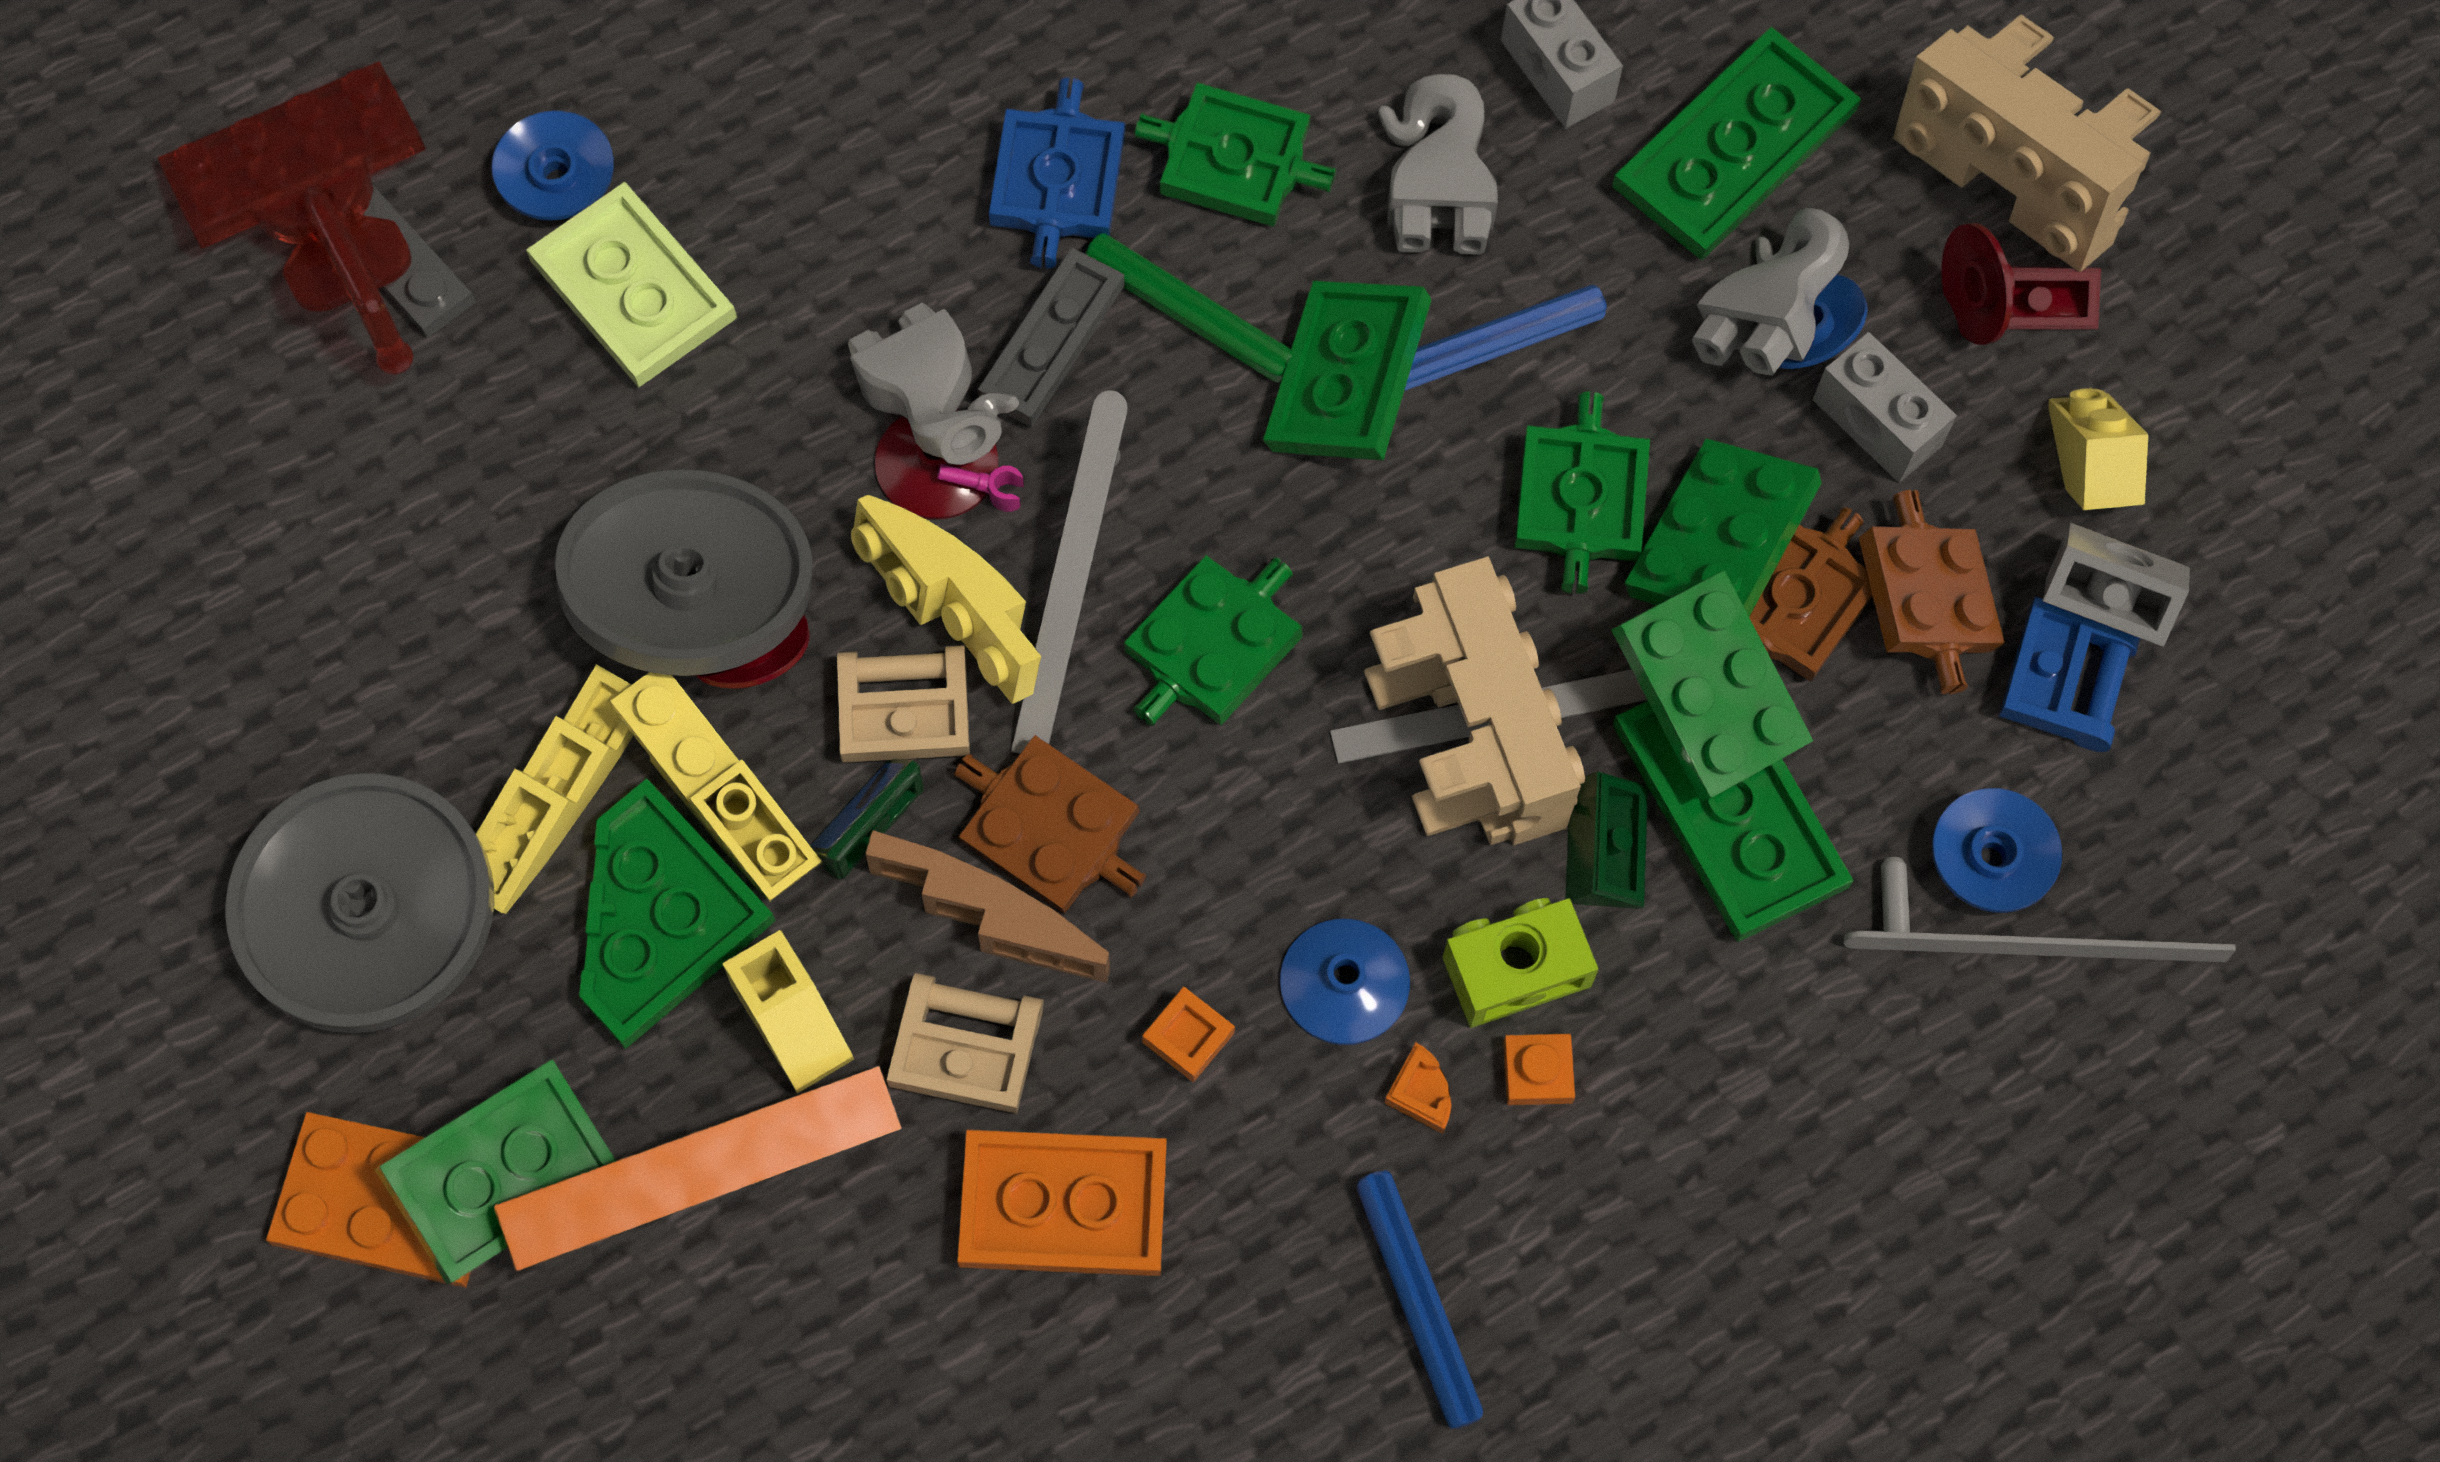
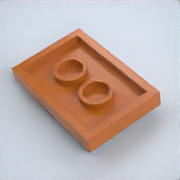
M306 1112L266 1241L276 1247L445 1283L374 1170L426 1137ZM471 1271L450 1285L466 1288Z
M966 1130L958 1249L959 1268L1161 1276L1167 1139Z

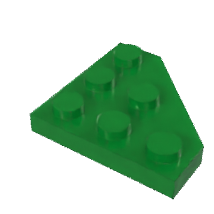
M647 778L600 816L596 822L594 842L596 856L593 882L590 883L586 934L588 937L585 967L581 973L579 993L583 1004L625 1050L721 969L724 962L736 956L776 922L773 913Z

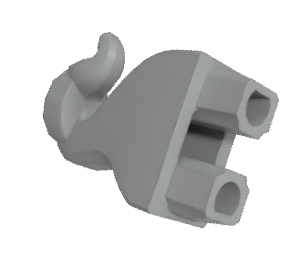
M1450 74L1427 76L1409 86L1404 102L1403 122L1398 121L1394 111L1388 106H1381L1378 112L1384 130L1392 141L1401 146L1414 145L1400 157L1391 173L1388 198V226L1393 227L1397 250L1400 252H1423L1428 250L1431 240V228L1453 229V250L1460 254L1481 255L1485 252L1489 232L1493 230L1498 205L1495 178L1480 160L1476 151L1483 130L1484 103L1477 88L1465 78ZM1429 123L1444 124L1441 128L1422 139L1427 132Z
M1805 208L1799 210L1793 217L1786 231L1782 247L1775 255H1773V248L1768 239L1765 237L1757 238V264L1727 276L1713 286L1697 304L1704 321L1692 341L1700 359L1704 363L1722 366L1735 349H1739L1747 367L1751 368L1755 373L1771 376L1774 375L1785 359L1802 361L1809 351L1815 335L1814 303L1816 297L1840 271L1848 256V235L1841 222L1823 210Z
M920 303L903 312L899 320L901 331L882 339L877 332L867 330L849 339L848 346L852 355L850 359L862 394L867 402L879 411L906 417L909 420L917 445L926 453L942 457L947 463L963 465L976 461L989 453L999 440L1002 432L1001 421L997 415L1014 411L1019 405L1015 395L988 393L973 401L968 410L957 411L968 391L972 377V367L963 336L945 309L935 313L926 304Z

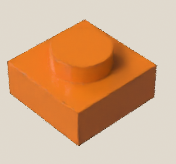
M1183 987L1142 1035V1043L1194 1083L1235 1034V1026L1191 991Z
M1571 1034L1505 1035L1503 1045L1507 1105L1573 1104L1575 1087Z

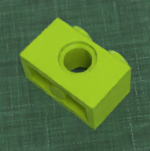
M1549 898L1536 899L1514 910V917L1494 924H1490L1487 918L1477 919L1453 931V938L1447 939L1443 960L1470 1028L1592 987L1599 969L1570 898L1551 904ZM1509 947L1523 948L1532 956L1534 964L1526 969L1512 968L1503 960L1501 951Z

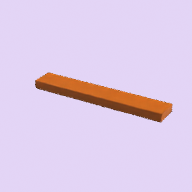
M878 1066L495 1205L494 1210L515 1270L518 1271L902 1128L880 1067Z

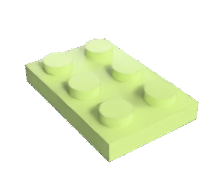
M626 182L620 184L526 249L532 264L638 388L737 319L734 306Z

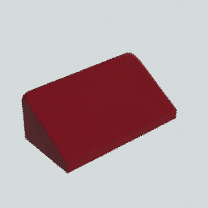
M2011 266L2015 277V288L2013 291L2012 313L2007 329H2098L2101 268L2087 266L2084 270L2078 272L2071 266Z

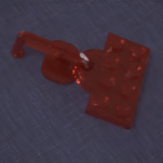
M380 61L362 69L354 70L330 83L307 93L296 95L284 103L249 118L241 119L229 127L194 142L186 143L176 150L157 157L201 249L257 224L272 238L286 243H298L283 269L284 277L297 303L308 311L323 312L352 301L376 349V361L379 368L387 374L393 375L401 374L409 369L413 363V351L407 343L403 342L378 289L398 280L407 272L412 262V253L398 225L394 221L365 216L363 213L368 209L374 192L371 174L425 151L426 148Z

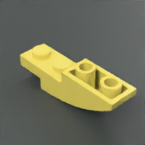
M871 495L859 498L857 500L854 528L851 531L852 543L859 557L866 563L871 562L884 578L893 600L899 606H906L920 625L942 616L944 626L951 637L957 641L961 640L976 658L979 669L986 681L993 686L997 685L1012 704L1033 695L1041 655L1020 630L1026 601L979 554L930 521L900 506Z
M649 672L610 701V706L649 754L651 763L722 850L769 902L822 862L742 759L740 761L737 759L672 675Z

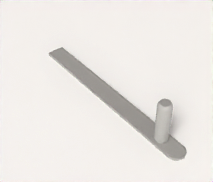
M1109 390L1100 393L1093 403L1035 648L1041 655L1033 695L1023 699L1011 750L1013 753L1021 754L1034 735L1046 743H1050L1114 467L1120 461L1119 445L1128 406L1125 398L1116 391Z
M1632 670L1542 688V690L1550 688L1554 693L1560 708L1561 718L1648 701ZM1454 705L1330 730L1339 764L1470 737L1471 731L1488 726L1489 721L1468 728L1460 706Z
M1888 857L1881 864L1884 932L1855 931L1844 936V945L1853 949L2227 962L2236 951L2235 944L1910 933L1907 865L1900 857Z

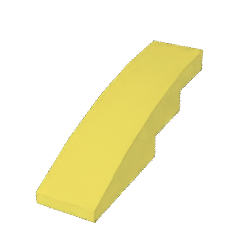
M597 664L565 718L562 719L555 716L524 771L514 769L476 833L488 856L492 870L494 909L506 914L545 866L603 784L634 736L610 706V701L632 684Z

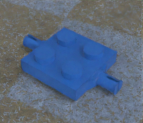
M1069 77L1059 80L1056 109L1040 112L1006 109L989 210L990 226L1024 229L1036 233L1030 261L1031 264L1038 268H1042L1045 247L1046 269L1056 266L1060 236L1075 235L1095 238L1100 233L1110 236L1125 138V123L1098 120L1079 112L1084 84L1080 80L1073 78L1071 95L1068 99L1070 92Z

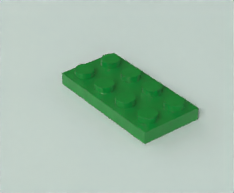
M1770 27L1615 174L1612 187L1703 261L1857 111L1861 98L1774 28Z
M1648 701L1615 717L1613 722L1614 729L1737 943L1850 888L1854 881L1783 759L1778 760L1716 796L1700 801Z

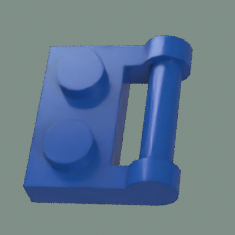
M2035 597L2028 610L1999 717L2071 739L2079 747L2095 752L2109 751L2115 734V728L2110 724L2128 658L2136 655L2140 638L2046 603L2043 599ZM2089 643L2100 647L2103 651V656L2088 711L2084 715L2071 711V706Z

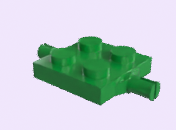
M1196 83L1188 107L1177 118L1175 123L1141 113L1135 130V138H1142L1168 146L1169 159L1160 181V194L1275 227L1284 198L1294 188L1296 183L1330 193L1337 170L1334 167L1330 168L1303 160V144L1310 127L1311 115L1201 83Z
M1582 392L1578 395L1576 425L1559 429L1527 425L1524 439L1514 548L1553 552L1565 557L1561 589L1567 593L1572 592L1575 571H1577L1575 594H1583L1588 591L1590 560L1609 558L1637 562L1642 551L1650 439L1619 436L1605 428H1601L1604 396L1597 392H1594L1591 414H1589L1590 392Z
M1206 555L1124 642L1125 651L1150 671L1157 683L1139 704L1133 708L1141 720L1145 719L1146 724L1154 726L1156 721L1176 700L1183 704L1197 707L1220 725L1231 716L1303 637L1302 626L1278 609L1271 600V597L1293 576L1292 570L1286 563L1283 562L1281 565V560L1273 557L1261 573L1252 582H1248L1245 579L1235 577Z

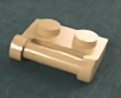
M965 645L946 646L945 653L858 658L857 651L838 652L839 733L842 763L966 756L970 753ZM947 679V688L859 693L860 683Z
M915 973L909 989L887 1076L888 1087L1017 1114L1034 1041L1040 1025L1044 1000L1023 996L1022 1001H1016L935 984L934 976ZM929 1009L1013 1026L1015 1029L1012 1040L927 1023L925 1020Z

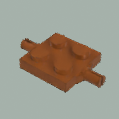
M1904 490L1893 496L1900 527H1871L1859 537L1886 652H1913L1925 658H1930L1935 663L1941 694H1956L1968 688L1959 655L1963 653L1993 652L2005 642L1976 530L1946 529L1929 525L1925 522L1919 499V491Z
M1847 507L1840 509L1839 514L1825 533L1804 528L1801 525L1798 526L1749 617L1770 658L1780 661L1810 682L1873 597L1866 568L1856 562L1847 548H1845L1864 522L1862 517L1856 512L1844 530H1841L1852 513V509Z
M1036 735L1033 736L1015 762L1002 770L1000 774H997L975 759L970 753L963 758L965 767L959 764L954 776L982 793L983 797L980 809L959 835L961 843L1064 914L1082 890L1097 881L1101 876L1127 893L1129 897H1133L1137 893V885L1139 887L1142 886L1146 879V874L1141 873L1117 856L1121 837L1140 813L1139 806Z

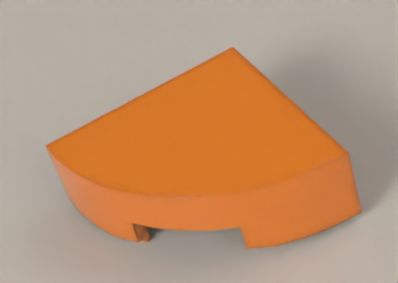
M1416 1042L1385 1099V1104L1443 1134L1451 1112V1096L1448 1082L1436 1057Z

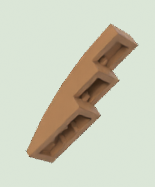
M872 831L866 851L870 874L924 887L922 898L925 913L980 926L978 936L981 952L1107 983L1110 972L1109 952L1055 910L1003 879L941 851Z

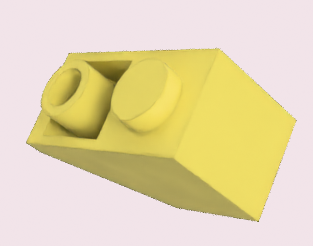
M2090 388L2072 391L2070 397L2049 399L2048 408L2065 489L2083 510L2145 505L2148 433L2105 391Z
M781 930L723 963L733 990L797 1094L854 1060L849 1047L813 981Z

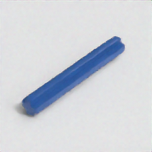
M1589 285L1417 347L1405 390L1604 318L1605 311L1607 310L1605 298L1598 286Z
M1388 1170L1368 1174L1358 1181L1357 1191L1447 1425L1451 1429L1471 1425L1481 1419L1483 1408L1392 1174Z

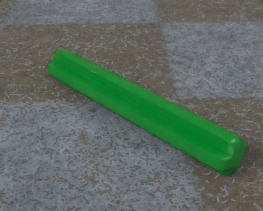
M1100 233L1090 243L1085 254L1123 273L1124 288L1272 381H1282L1288 359L1292 357L1290 348L1111 236Z

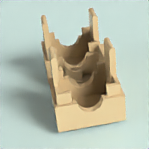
M2019 15L1991 39L1985 38L1969 26H1966L1959 33L1950 29L1916 56L1893 139L1902 144L1911 154L1920 157L1961 188L1980 172L1989 176L2017 196L2009 222L2045 247L2050 254L2060 258L2075 270L2081 272L2114 243L2119 228L2124 224L2129 209L2125 206L2119 211L2118 209L2134 190L2139 175L2145 169L2150 156L2149 151L2132 139L2157 119L2161 111L2127 88L2098 113H2093L2086 109L2078 117L2075 116L2081 110L2083 100L2037 68L2028 73L2029 68L2025 64L2045 49L2053 41L2054 37L2023 15Z
M1489 556L1434 573L1432 583L1414 589L1413 599L1415 603L1419 602L1423 611L1421 615L1370 631L1381 664L1364 670L1378 710L1430 695L1434 703H1437L1438 708L1457 702L1468 728L1489 721L1488 726L1471 731L1468 744L1419 760L1429 789L1412 795V799L1426 835L1431 836L1479 821L1483 826L1490 845L1510 839L1514 846L1566 829L1574 805L1578 801L1577 796L1581 787L1580 784L1585 782L1584 769L1576 749L1573 746L1566 748L1557 728L1562 723L1558 702L1550 688L1542 690L1534 671L1539 666L1537 651L1530 634L1527 631L1521 633L1518 631L1511 613L1516 611L1515 597L1505 575L1496 576Z

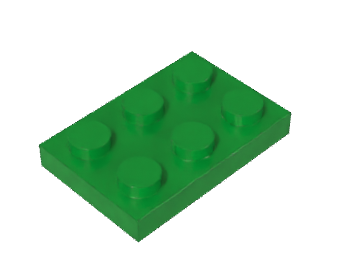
M1328 281L1312 282L1291 349L1292 357L1288 359L1263 439L1272 452L1384 461L1432 300L1424 287Z
M1706 438L1625 582L1629 597L1658 605L1725 570L1750 617L1822 484L1818 468Z
M1725 570L1611 629L1700 801L1716 796L1813 742L1805 723Z
M552 1059L374 1170L446 1285L507 1248L494 1210L495 1205L614 1163L616 1160Z

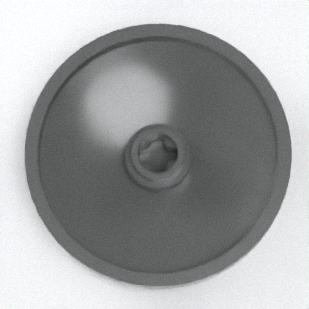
M665 470L635 476L616 483L592 497L573 515L560 537L556 550L555 570L559 603L565 617L574 630L588 644L605 656L624 665L651 673L681 676L704 675L747 664L765 655L789 636L804 615L811 594V549L808 539L794 515L775 497L761 488L735 477L715 472Z
M361 773L334 777L315 783L284 800L250 834L239 852L228 883L225 912L227 933L237 963L246 978L270 1003L289 1017L306 1025L333 1032L364 1033L384 1030L413 1020L437 1006L463 982L482 953L492 924L494 911L493 875L488 856L470 824L451 803L430 788L402 777L387 774Z

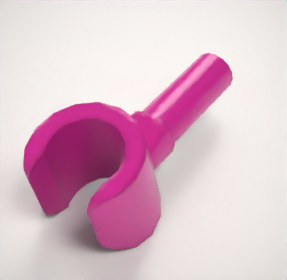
M940 464L937 479L989 493L992 505L1000 511L1013 512L1021 507L1019 497L1011 493L1005 494L998 491L1005 484L1024 488L1023 476L1017 468L1010 465L996 468L991 474Z

